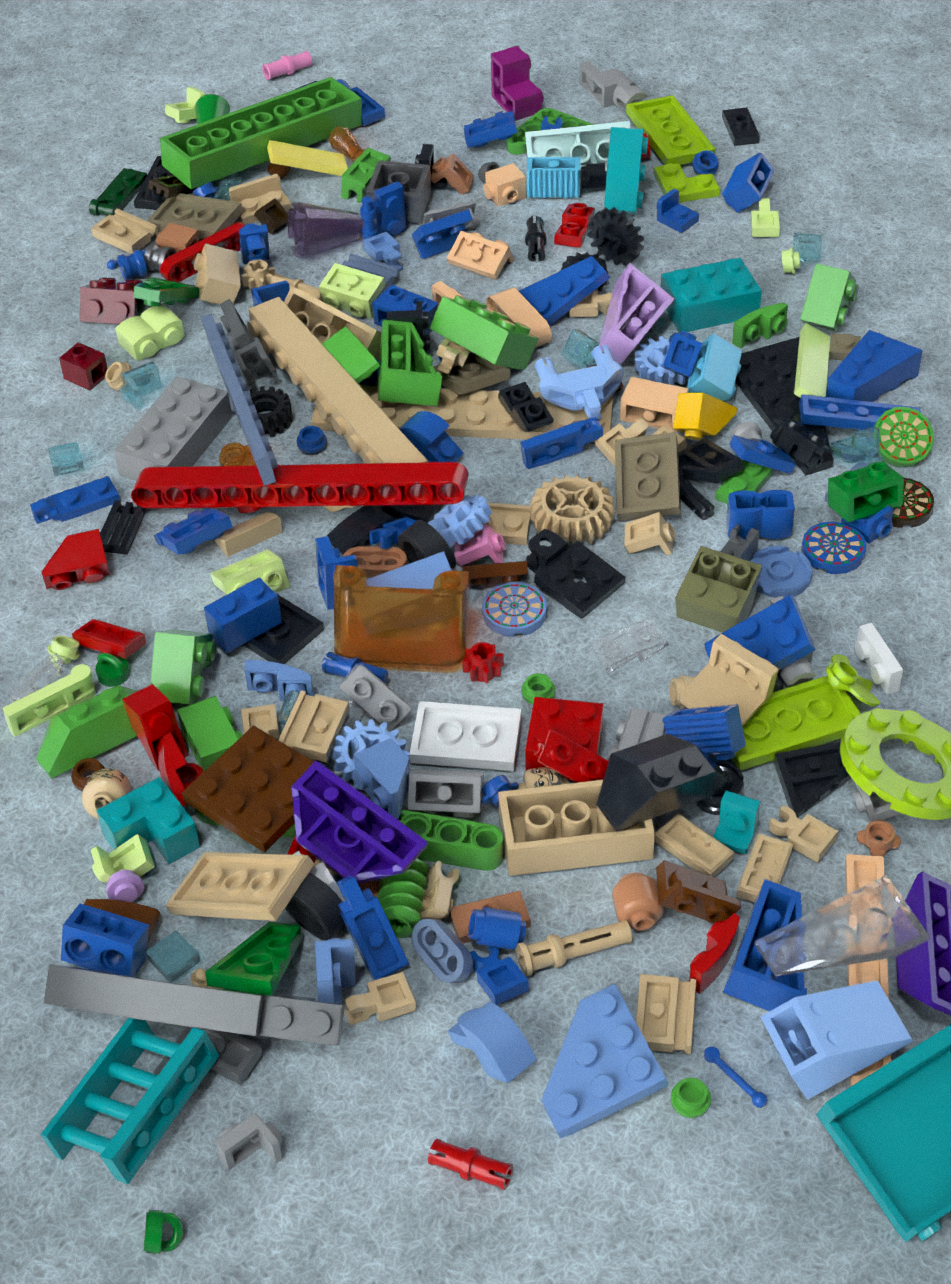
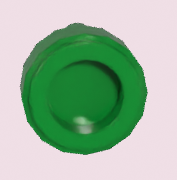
M100 653L97 656L98 663L96 664L95 671L98 681L102 685L114 687L128 680L130 668L127 659L108 653Z
M149 1210V1212H146L145 1253L160 1254V1252L176 1249L183 1236L182 1222L177 1215L164 1213V1210ZM163 1223L171 1224L173 1232L169 1241H161Z

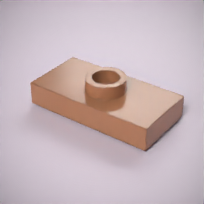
M520 890L454 906L449 913L455 934L463 944L476 941L468 937L469 920L473 909L481 910L483 907L519 912L521 921L526 922V928L531 927V919Z

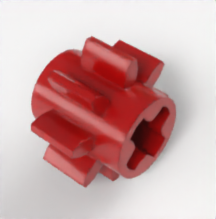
M478 642L471 649H465L462 669L465 673L470 672L472 682L476 680L487 684L495 676L501 677V667L504 666V654L496 653L495 644Z

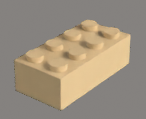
M603 780L498 792L499 821L503 834V845L509 876L653 859L655 832L652 819L615 831L596 805Z

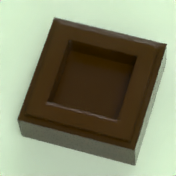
M276 198L259 208L254 214L262 225L266 224L270 234L275 233L293 219Z

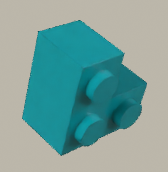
M161 777L96 810L102 833L113 849L139 834L146 839L147 843L152 841L167 863L171 864L200 848L195 822Z

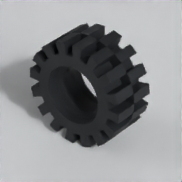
M265 386L259 387L260 391H256L255 388L250 389L251 400L256 408L265 434H270L271 438L275 437V432L279 434L284 433V428L288 429L290 422L292 423L293 420L288 394H283L281 389L275 392V387L272 386L268 390H265ZM261 411H272V412L264 413V414L258 413V412H261Z

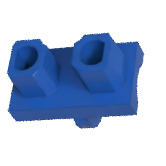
M250 223L239 229L242 263L248 264L250 261L258 259L265 262L269 260L266 224L259 226Z

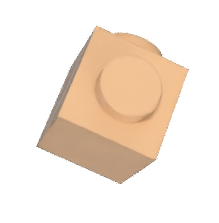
M514 163L485 172L486 184L483 186L487 199H492L498 207L526 198V176Z

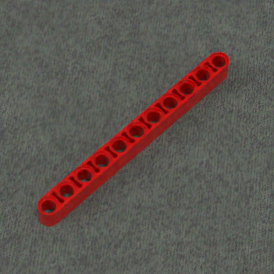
M457 462L278 465V468L273 470L276 482L264 486L256 465L148 467L140 471L131 492V498L136 505L148 509L457 504L464 498L469 472L464 465Z

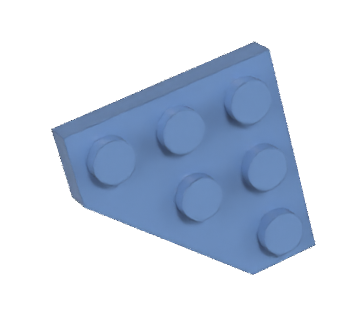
M616 984L580 1000L541 1099L560 1139L669 1086L665 1075Z

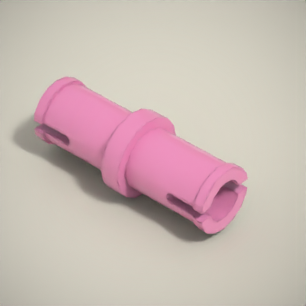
M308 51L293 56L285 55L278 61L263 64L262 71L267 80L284 74L289 76L294 74L296 70L312 66V57Z

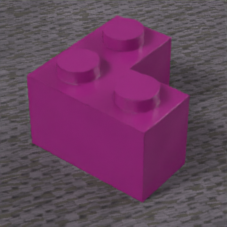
M518 46L491 53L492 98L506 112L513 110L516 121L533 116L542 109L544 101L541 89L537 88L530 81L529 69L531 68V59Z

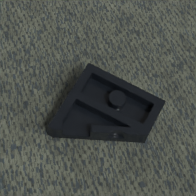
M707 438L678 452L679 473L685 479L720 483L743 470L740 458Z
M841 742L775 754L773 762L788 807L795 812L797 818L851 779L841 759Z

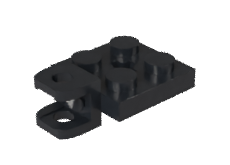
M543 529L532 537L528 543V548L532 553L526 556L527 567L535 573L533 583L570 612L583 619L625 583L626 577L578 540L567 548V541L555 532ZM548 541L551 546L540 545V542ZM581 576L585 578L586 583L581 580L575 582L573 581L574 577Z

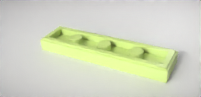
M807 323L800 330L794 394L800 398L802 394L826 397L830 336Z

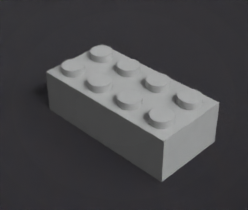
M176 376L115 448L114 452L119 475L136 481L140 471L148 467H193L232 418L228 391Z

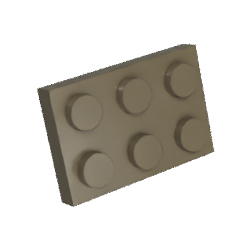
M180 193L176 197L167 198L147 221L157 225L158 232H162L169 223L198 229L199 238L205 239L232 225L243 213L241 202Z
M676 432L616 439L615 468L618 521L635 520L658 512L662 516L681 514L678 439Z

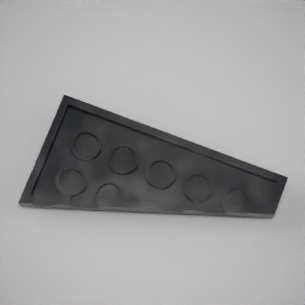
M800 337L741 353L739 362L741 368L736 376L735 383L771 431L779 427L777 423L772 421L773 418L786 421L788 417L801 423L799 408L801 398L794 394ZM801 423L804 425L802 431L807 434L811 431L826 439L825 445L831 448L825 426ZM798 445L793 453L789 454L805 476L833 467L834 459L830 452L824 451L822 455L823 462L818 468L808 467L793 457Z

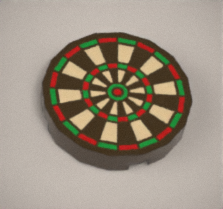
M904 478L903 505L893 508V527L903 528V525H911L912 528L920 526L929 520L934 509V496L929 488L921 482Z

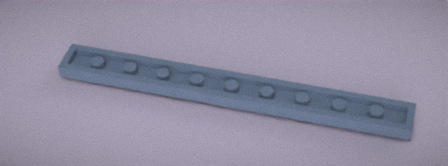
M212 313L201 316L207 340L264 486L275 483L273 470L277 469L278 465L262 423L258 418L256 408L252 403L249 391L246 388L243 376H241L238 364L235 361L221 322L215 323Z

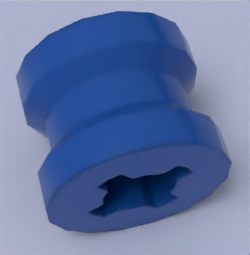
M139 249L134 250L131 255L121 254L117 256L119 269L125 281L131 280L136 276L145 277L148 275L144 258Z

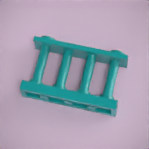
M128 1018L40 1135L54 1155L61 1160L65 1159L74 1145L100 1153L101 1159L117 1181L129 1184L220 1055L204 1030L193 1027L180 1044L155 1036L146 1020ZM144 1050L170 1057V1060L159 1075L132 1067ZM121 1081L148 1089L136 1106L110 1098ZM99 1112L125 1121L112 1139L86 1131Z

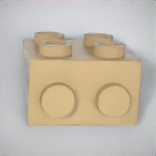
M720 634L713 641L708 664L680 693L679 701L689 709L738 704L743 727L772 695L779 668L772 665L768 660L742 647L738 642L732 641L723 634Z

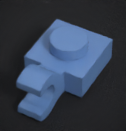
M387 232L362 240L363 250L374 261L384 260L386 264L399 268V271L403 270L397 261L401 258L399 243Z

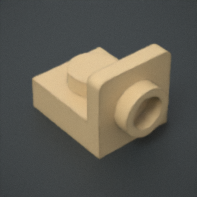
M660 512L625 523V547L630 554L660 545L665 555L673 554V541L676 540L675 531L671 523H666Z

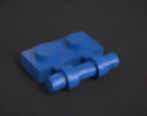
M513 110L506 113L500 111L495 113L493 117L484 120L478 118L473 120V123L464 125L467 147H483L489 141L496 139L505 140L517 133Z
M398 181L375 190L374 201L371 197L362 198L360 217L364 220V226L362 227V238L364 240L384 232L394 236L406 230L403 186Z
M206 508L202 511L195 510L189 513L187 519L177 524L172 522L164 526L163 531L155 534L154 538L159 546L164 544L166 548L178 555L187 554L194 551L197 545L207 540H215L221 537L224 531L233 526L228 515L217 509L211 510Z

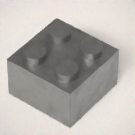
M378 160L366 191L367 197H371L374 201L375 190L398 181L403 186L405 222L421 223L432 192L430 165Z

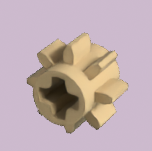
M264 260L250 261L247 267L242 268V286H249L251 292L253 288L271 284V280L275 275V268H268L267 262Z

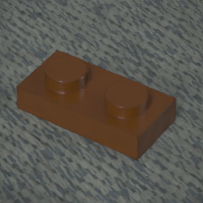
M527 561L461 566L462 579H469L470 585L489 584L488 577L501 576L502 582L521 581V575L528 574Z

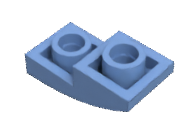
M245 661L244 671L248 691L261 693L279 691L280 701L292 703L296 702L300 691H305L306 695L314 697L312 675L303 670L270 661Z

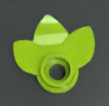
M833 654L831 663L826 667L827 680L830 685L839 691L846 690L851 692L857 699L869 706H878L881 702L870 692L873 682L859 676L845 655Z

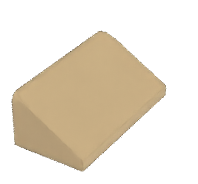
M268 511L224 531L223 535L214 541L223 553L229 557L283 533L281 518L277 514Z

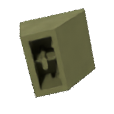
M700 546L675 597L676 616L722 633L748 618L751 612L762 572V565Z

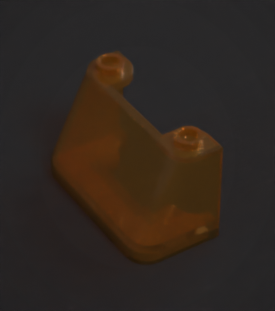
M335 566L333 577L335 654L351 659L358 657L362 659L363 663L386 670L455 673L462 669V660L465 659V649L469 647L471 632L469 571H445L435 578L433 589L367 586V576L363 569L355 566Z

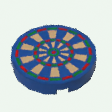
M822 522L810 527L804 534L801 552L808 558L811 566L816 570L819 567L825 569L826 573L843 574L853 571L861 565L865 557L867 545L864 536L856 528L840 522Z

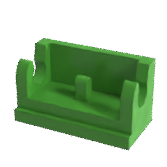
M368 147L342 174L341 198L348 200L353 190L357 193V203H360L365 196V188L371 181L378 160L391 161V156Z

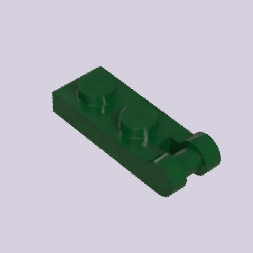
M123 168L97 199L90 201L89 213L96 216L100 214L113 216L117 208L123 211L139 192L147 177V173Z

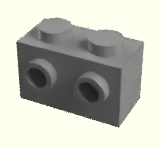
M413 769L409 773L408 810H417V812L439 815V811L453 812L455 817H474V813H480L483 808L481 800L483 798L484 772Z

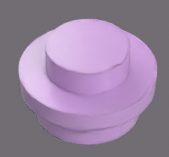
M120 870L112 874L106 887L109 899L133 902L140 897L144 890L142 879L131 870Z

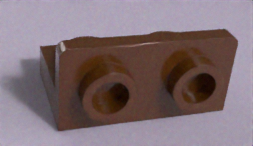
M666 860L656 867L658 900L661 906L713 924L719 920L724 922L741 909V901L727 895V885L724 880Z

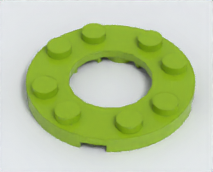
M875 708L856 716L849 723L840 743V755L843 765L855 783L869 796L875 792L884 801L891 802L889 808L902 814L929 820L951 818V733L932 721L923 718L913 710L899 711ZM889 739H901L904 744H908L909 741L914 742L915 747L921 752L935 755V763L942 765L943 778L938 782L925 784L911 781L898 775L882 759L879 750L880 744L886 743Z

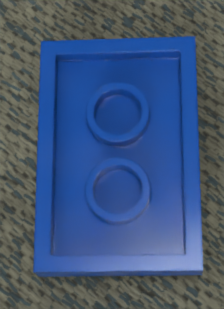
M791 594L721 633L732 641L738 642L742 647L757 656L768 660L779 670L816 650L798 604ZM718 636L704 643L709 658L713 641Z

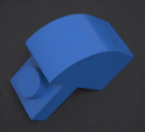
M417 412L398 428L429 462H455L464 454L445 432L450 425L432 412Z

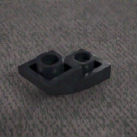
M526 382L499 390L498 399L514 422L525 432L553 423L554 419L541 397H534Z
M376 505L363 506L339 523L327 536L332 548H338L340 555L343 557L344 553L350 548L363 546L367 540L370 541L369 532L371 530L383 528V524L395 520Z

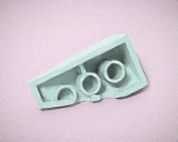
M630 121L525 132L527 157H580V171L581 166H586V163H605V171H607L611 127L630 128Z

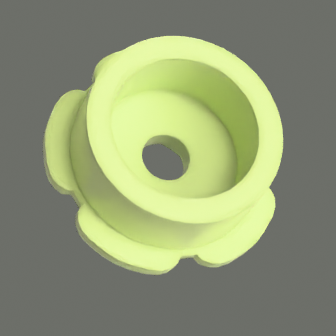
M790 247V250L782 251L784 273L792 272V275H795V269L801 268L799 251L794 252L792 247Z
M55 636L52 645L47 647V651L52 654V659L61 664H69L80 656L78 654L79 642L71 637Z

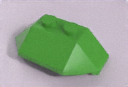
M120 685L115 686L52 716L36 757L47 775L52 779L74 768L75 764L80 760L94 758L136 737L137 735L131 726L122 699L137 691Z

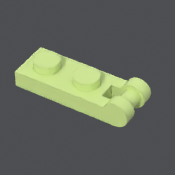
M84 664L77 665L72 668L70 675L3 707L8 728L14 737L50 720L52 716L69 709L71 706L95 696L96 689L92 682L91 669Z

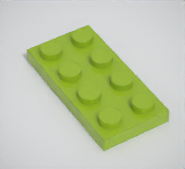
M674 95L627 104L626 114L638 129H643V133L647 134L650 146L664 164L679 163L682 165L692 163L695 155L704 150L715 154V147Z
M827 676L773 692L769 699L743 726L746 746L738 750L736 756L731 759L735 766L742 771L773 761L776 753L819 746L841 739L849 723L861 713L845 690L839 691L832 687L827 680Z

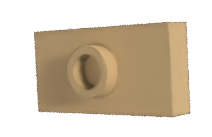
M676 813L655 833V843L693 870L712 877H716L734 858V851L679 813Z
M758 833L737 888L736 897L755 902L765 879L781 884L794 844Z

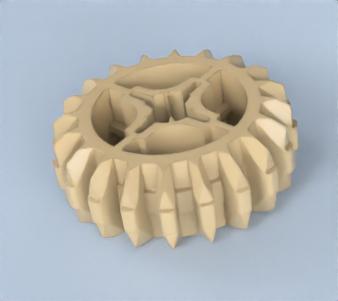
M565 474L563 479L553 476L551 483L543 482L542 487L536 489L530 503V519L536 529V533L543 529L551 530L567 541L568 545L570 542H576L577 540L581 543L586 541L590 545H592L594 538L602 540L604 532H609L615 518L613 496H610L609 488L602 487L601 481L592 482L590 476L582 479L579 474L575 478H569Z

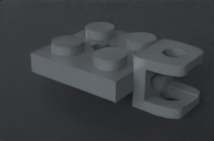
M228 299L221 303L220 306L224 316L220 317L227 332H231L228 334V338L235 350H237L233 354L249 384L255 383L252 374L254 372L258 376L264 375L269 371L271 374L275 372L274 364L259 339L255 341L231 300Z

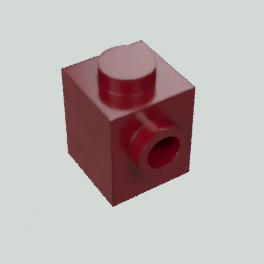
M77 342L59 357L63 377L69 382L91 391L105 379L108 369L105 354Z

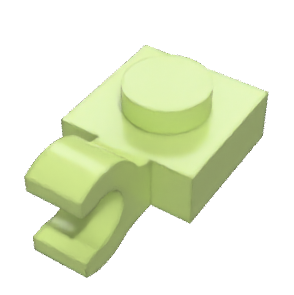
M762 198L761 201H758L759 209L751 211L752 237H779V211H770V198Z

